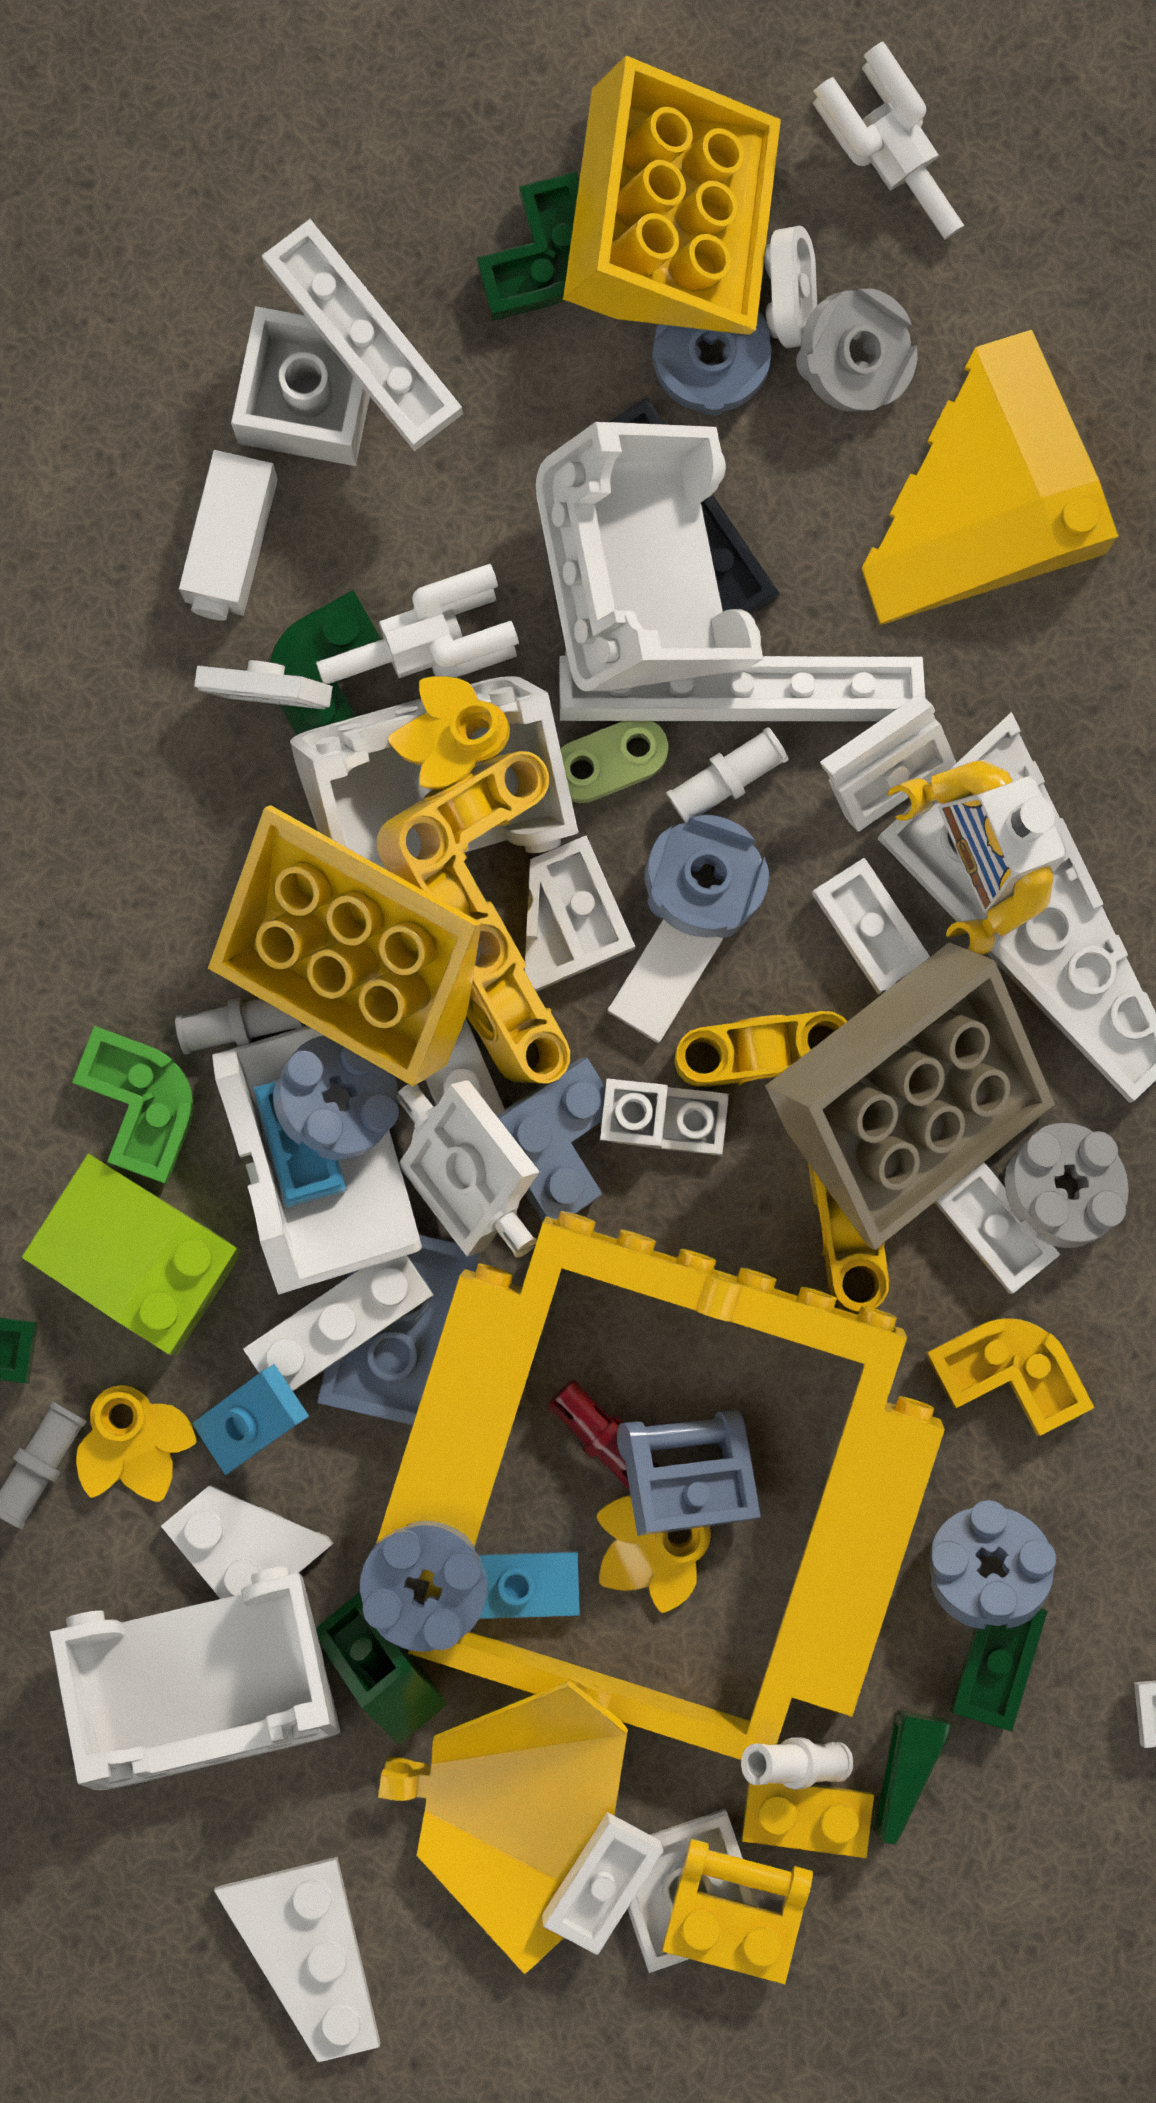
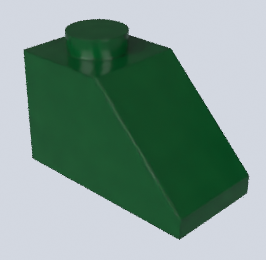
M360 1592L316 1627L319 1643L361 1708L399 1745L447 1705L422 1666L413 1655L408 1654L409 1650L389 1642L381 1636L376 1628L369 1625L364 1617Z

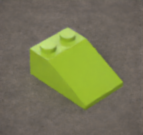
M88 1153L22 1258L167 1354L178 1355L242 1255L243 1250Z

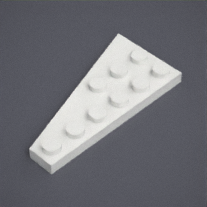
M1011 712L951 769L981 760L1007 771L1012 780L1031 776L1036 781L1042 797L1050 802L1054 808L1056 815L1054 825L1064 845L1066 858L1053 873L1051 898L1047 908L1005 936H1000L996 933L994 946L987 954L995 960L1001 969L1131 1103L1156 1081V1012L1147 993L1143 992L1127 960V951L1119 935L1115 934L1102 907L1103 901L1063 818L1059 817L1044 786L1045 780L1036 761H1032L1019 734L1021 730ZM937 800L934 801V805L928 812L907 821L896 819L879 835L878 840L957 922L987 918V913H983L938 809L942 804Z

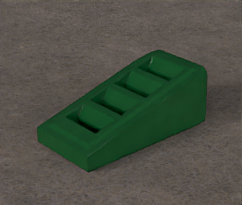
M901 1710L895 1713L874 1831L883 1843L896 1845L950 1734L952 1724L946 1719Z

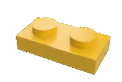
M748 1782L741 1840L742 1842L867 1858L874 1794L872 1792L814 1784L804 1789H791L783 1783H768L765 1785H760L759 1783V1785H753Z

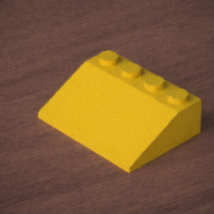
M625 56L592 88L563 299L620 320L750 335L756 331L781 119L639 60Z
M270 805L264 808L208 969L414 1087L448 1064L468 1012L481 922Z

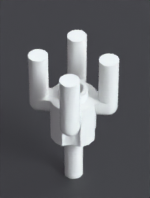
M883 41L864 55L867 63L861 69L885 104L872 111L862 120L834 77L826 80L814 90L817 98L812 104L856 165L866 166L872 163L890 191L905 182L908 184L944 240L962 229L964 224L926 169L939 156L921 129L923 117L926 114V105Z
M491 564L418 588L412 597L413 610L379 621L383 636L382 640L316 662L322 682L330 684L390 662L396 671L398 679L431 667L435 676L457 678L517 657L514 645L519 644L512 621L462 637L455 616L496 601L493 588L498 587V583Z

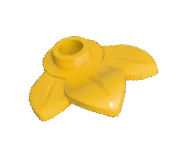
M433 676L423 678L419 682L421 700L427 713L405 724L388 737L389 744L403 759L416 765H422L419 776L422 788L443 789L465 779L477 762L496 756L505 747L509 739L510 726L503 711L492 703L478 700L474 689L468 682L459 678ZM481 728L489 729L482 737L471 739L472 734L476 730Z
M119 1385L110 1387L100 1393L92 1405L90 1412L92 1430L77 1448L76 1465L78 1477L83 1489L91 1498L104 1493L121 1479L124 1485L138 1495L155 1502H160L165 1498L173 1479L171 1453L189 1449L197 1443L193 1427L187 1416L173 1405L151 1404L140 1390L131 1386ZM119 1404L129 1406L133 1412V1421L126 1428L115 1426L111 1420L112 1410Z
M631 1495L615 1499L606 1504L597 1513L596 1517L601 1526L616 1539L610 1544L603 1556L599 1572V1583L603 1587L623 1591L649 1586L653 1602L661 1613L670 1611L686 1601L696 1586V1561L705 1554L710 1544V1526L691 1529L689 1539L682 1544L671 1542L668 1539V1532L637 1536Z

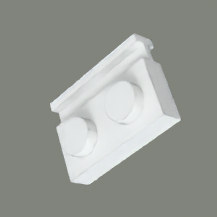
M921 694L909 700L820 762L822 768L828 773L830 778L828 781L844 816L858 832L909 797L902 791L888 796L887 793L892 787L913 778H920L930 783L933 775L947 771L956 764L942 726L933 714L935 709Z

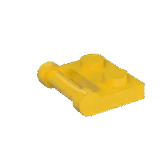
M690 1838L662 1943V1952L785 1984L803 1911L810 1893L813 1871L793 1866L790 1872L708 1850L709 1843ZM706 1875L784 1896L781 1913L698 1891L701 1877Z

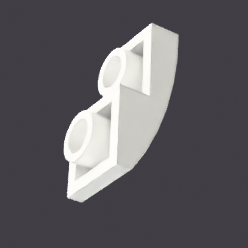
M607 1079L600 1141L722 1156L729 1094L670 1088L668 1085Z

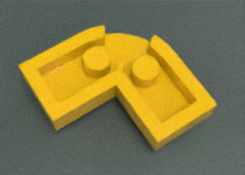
M1012 1318L988 1321L925 1353L953 1408H958L1009 1382L1036 1436H1041L1095 1408L1061 1343L1051 1333L1028 1321Z

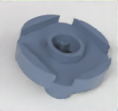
M759 311L756 331L750 335L658 324L652 352V363L657 380L674 401L690 410L715 416L727 410L736 409L751 400L761 389L767 378L772 353L768 325ZM704 340L712 345L718 340L722 341L726 345L722 353L725 361L718 365L714 362L708 365L699 360L701 350L697 346L698 343Z
M713 815L691 817L687 823L678 824L672 829L669 827L657 838L645 867L644 878L650 910L654 915L664 919L675 929L692 936L708 938H727L733 936L741 926L751 920L756 914L768 888L769 869L765 857L762 861L759 851L753 846L755 839L739 824ZM704 864H709L715 867L714 877L722 880V885H712L709 889L703 888L691 876V870L700 871Z
M319 1036L305 1042L292 1054L282 1067L281 1075L277 1079L273 1091L275 1112L286 1134L298 1145L303 1142L309 1148L320 1151L317 1154L318 1156L331 1160H345L366 1153L383 1138L387 1131L395 1124L399 1115V1101L395 1098L396 1095H399L395 1076L326 1036ZM330 1083H336L340 1088H345L348 1092L350 1099L346 1102V1111H340L335 1102L326 1103L324 1101L323 1094L330 1089Z
M981 1501L973 1508L962 1510L950 1517L938 1530L929 1555L928 1564L932 1578L930 1584L934 1597L942 1608L953 1618L965 1625L985 1629L987 1624L994 1626L1007 1624L1006 1629L1017 1627L1032 1619L1046 1602L1053 1584L1056 1553L1042 1531L1028 1518L1011 1509H1005L1003 1505L996 1501ZM982 1556L998 1558L1003 1562L1002 1569L1007 1575L1003 1578L995 1573L990 1574L987 1578L981 1576L978 1573L981 1566L979 1558Z
M418 1521L407 1524L406 1527L396 1529L379 1540L366 1559L360 1578V1595L366 1621L369 1625L376 1628L381 1636L389 1642L412 1651L445 1650L454 1646L477 1623L483 1611L488 1593V1577L485 1566L483 1568L481 1558L475 1552L474 1545L459 1530L434 1521ZM423 1570H429L434 1573L433 1584L442 1588L441 1595L439 1597L429 1596L425 1602H420L414 1599V1590L407 1587V1578H419Z

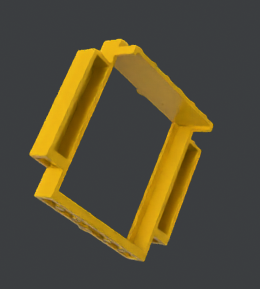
M560 1211L557 1220L545 1217L523 1287L511 1283L514 1276L512 1273L494 1266L478 1264L475 1272L464 1268L457 1282L377 1542L394 1530L406 1527L407 1524L418 1521H434L459 1530L475 1546L561 1269L683 1306L715 1319L733 1322L863 1363L864 1366L750 1721L470 1631L449 1649H435L431 1651L409 1650L408 1654L533 1694H538L571 1681L624 1723L742 1760L745 1749L751 1744H777L792 1698L852 1717L945 1430L941 1419L932 1417L934 1407L926 1403L903 1396H898L896 1405L887 1402L907 1340L904 1329L895 1327L897 1317L867 1306H861L858 1315L834 1307L837 1300L836 1297L807 1287H801L798 1296L774 1288L777 1279L751 1269L740 1268L738 1277L714 1269L716 1263L714 1258L691 1250L680 1249L678 1258L654 1251L655 1240L634 1232L620 1230L618 1239L594 1232L595 1221L566 1211ZM423 1570L419 1576V1579L430 1582L424 1602L429 1596L439 1597L442 1588L433 1584L434 1573L429 1570Z

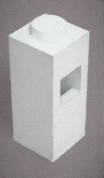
M218 450L213 451L179 586L184 601L192 604L191 611L193 613L214 620H226L228 612L244 616L278 481L273 463Z

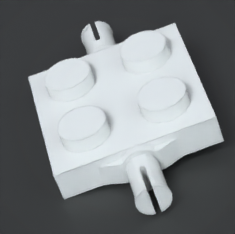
M469 1080L451 1084L439 1103L434 1107L419 1089L418 1084L414 1087L409 1084L404 1086L395 1098L414 1121L415 1129L411 1145L399 1162L400 1169L464 1254L468 1257L484 1252L497 1232L513 1251L515 1257H521L531 1251L537 1240L517 1217V1209L521 1198L540 1173L536 1166Z

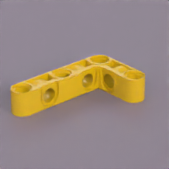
M526 751L494 756L474 766L468 776L448 788L431 790L423 799L389 819L380 828L377 835L376 848L387 871L481 922L479 936L481 955L474 968L467 1018L478 1032L498 1070L505 1078L521 1083H551L559 1080L569 1066L570 1049L568 1043L551 1014V1008L544 1007L523 968L527 965L491 901H485L464 863V860L467 858L464 852L469 850V842L493 827L510 824L511 819L537 804L545 796L549 787V774L546 765L537 755ZM508 767L512 768L518 779V789L515 795L508 791L504 782L505 772ZM410 828L415 829L421 839V850L416 858L410 854L406 846V835ZM532 1041L536 1044L539 1051V1061L533 1070L528 1066L526 1060V1051Z
M819 1011L789 1016H761L729 1024L700 1027L689 1031L681 1038L675 1052L674 1065L683 1081L694 1087H712L735 1083L742 1086L743 1083L748 1081L777 1077L811 1050L807 1042L808 1033L811 1029L824 1026L835 1032L847 1020L835 1012ZM698 1042L708 1043L717 1050L719 1066L713 1072L707 1074L697 1073L688 1066L685 1053L692 1044ZM808 1163L813 1203L817 1205L823 1237V1253H821V1256H824L830 1294L837 1298L836 1304L839 1308L851 1313H859L861 1306L876 1309L885 1300L889 1291L885 1242L876 1250L867 1246ZM854 1267L868 1271L874 1281V1292L863 1303L850 1300L845 1295L842 1287L846 1272Z

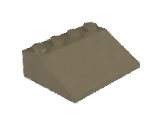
M950 942L765 1085L787 1134L864 1242L874 1250L1055 1105L995 960Z

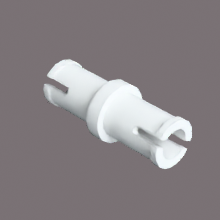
M767 727L762 733L725 757L721 753L716 754L709 759L711 766L675 789L667 791L666 794L683 822L687 823L689 818L702 815L730 796L736 800L744 795L745 786L782 762H787L789 760L788 755L775 734Z
M794 1737L786 1739L781 1744L749 1745L742 1755L741 1768L745 1779L750 1784L783 1783L791 1789H804L812 1786L815 1782L845 1781L853 1770V1757L850 1749L844 1743L814 1744L809 1739Z

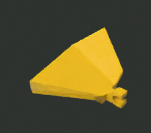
M571 1681L434 1735L431 1764L387 1756L385 1769L382 1770L378 1798L397 1801L411 1800L415 1797L426 1798L416 1856L524 1974L564 1939V1937L543 1926L542 1914L606 1813L608 1812L615 1816L628 1729L619 1718Z

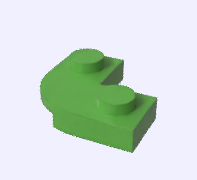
M94 1026L72 1083L129 1105L107 1162L168 1185L193 1117L194 1103L189 1081L181 1068L161 1051Z

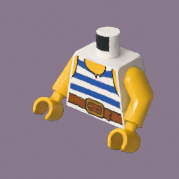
M980 760L935 774L931 777V783L920 778H913L892 787L888 791V796L902 791L911 800V810L895 816L900 821H907L928 812L934 805L935 800L942 804L938 809L983 913H987L986 919H972L951 924L946 932L947 938L968 933L970 945L967 950L984 955L993 948L996 933L1000 936H1005L1047 908L1051 898L1053 873L1066 858V853L1054 825L1056 818L1054 808L1050 802L1042 797L1036 781L1031 776L1012 780L1007 771L987 761Z

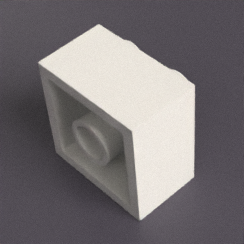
M255 306L231 421L238 444L356 466L370 399L369 394L306 316Z

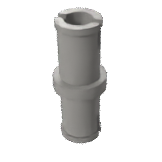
M241 997L229 999L228 1006L185 1016L178 1015L175 1018L177 1036L184 1054L236 1042L239 1047L252 1043V1038L304 1027L302 1022L262 999L243 1002Z
M53 1401L26 1449L24 1450L19 1447L13 1456L17 1463L0 1490V1518L19 1529H23L24 1522L48 1482L56 1483L62 1472L57 1468L80 1429L87 1422Z

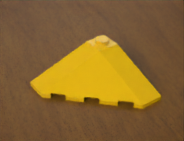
M1032 330L975 347L964 370L968 371L969 374L954 402L947 401L927 440V443L932 446L917 475L910 473L889 514L894 519L879 549L872 547L861 571L880 625L1105 555L1118 538L1098 476Z

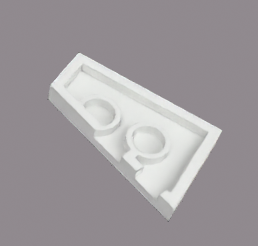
M338 1857L215 1887L216 1895L317 2062L380 2047V2038Z

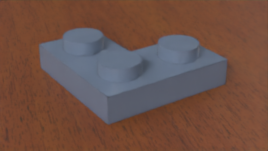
M578 1058L568 1066L566 1072L559 1080L551 1083H542L496 1115L540 1172L525 1195L542 1222L546 1216L557 1220L560 1211L575 1214L602 1195L599 1187L571 1142L600 1123L603 1117L606 1087L588 1058Z

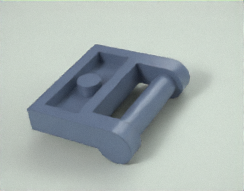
M738 1410L717 1412L714 1419L647 1427L641 1421L621 1423L619 1425L617 1445L620 1455L626 1464L637 1536L747 1522L761 1518L743 1417ZM717 1443L722 1449L723 1459L653 1468L651 1451Z

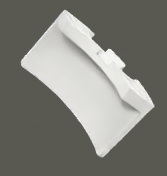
M309 1026L212 1055L215 1080L239 1156L244 1157L252 1154L254 1162L246 1164L251 1185H248V1190L256 1218L260 1243L278 1295L419 1251L422 1247L389 1130L366 1153L354 1158L338 1160L347 1191L287 1208L253 1088L277 1081L284 1064L302 1044L313 1038L324 1036ZM330 1083V1089L323 1094V1099L326 1103L335 1102L340 1111H346V1102L350 1099V1096L345 1088H340L336 1083Z

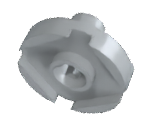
M875 289L842 291L828 296L826 300L815 307L804 326L801 350L796 358L799 374L809 381L814 392L824 402L841 411H870L881 405L893 402L909 386L917 365V345L911 346L910 335L907 327L912 326L908 314L895 299ZM862 336L865 339L863 350L869 355L867 362L860 361L854 363L849 352L850 342Z
M1056 1123L1045 1126L1020 1145L1018 1151L1012 1155L1005 1172V1191L1012 1212L1020 1223L1026 1220L1034 1230L1040 1233L1036 1237L1049 1245L1061 1248H1077L1090 1244L1123 1221L1126 1214L1129 1191L1127 1174L1118 1156L1116 1142L1105 1132H1093L1086 1127L1072 1123ZM1064 1172L1070 1174L1078 1184L1079 1190L1075 1192L1074 1200L1068 1199L1065 1189L1056 1188L1055 1179L1064 1175Z

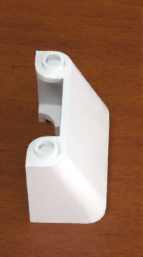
M595 422L547 456L541 463L536 479V497L570 672L573 681L579 689L585 692L611 691L745 670L763 660L760 631L751 615L742 609L722 611L701 502L717 490L724 478L726 469L725 458L721 452L716 427Z
M516 676L498 677L470 684L478 700L498 706L509 722V739L505 747L497 755L517 751H526L537 755L546 765L549 774V787L545 796L537 804L511 819L510 824L493 827L469 842V850L466 852L505 840L518 846H525V850L528 853H540L557 848L561 845L560 838L577 834L578 828L548 692ZM421 699L315 728L294 736L290 740L296 767L318 832L384 869L386 868L376 848L377 835L380 828L389 819L417 803L433 790L422 788L420 785L419 776L422 765H416L403 759L388 742L390 734L427 713ZM481 728L476 730L472 734L471 739L482 737L489 729ZM508 767L505 772L504 782L508 791L515 795L518 789V779L512 768ZM410 828L406 835V846L410 854L416 858L421 850V839L416 830Z
M288 1567L270 1568L252 1574V1585L243 1588L240 1595L122 1623L118 1620H105L104 1611L84 1612L66 1618L67 1628L50 1631L78 1784L93 1790L114 1789L297 1746L339 1734L340 1727L302 1575L300 1573L289 1575Z

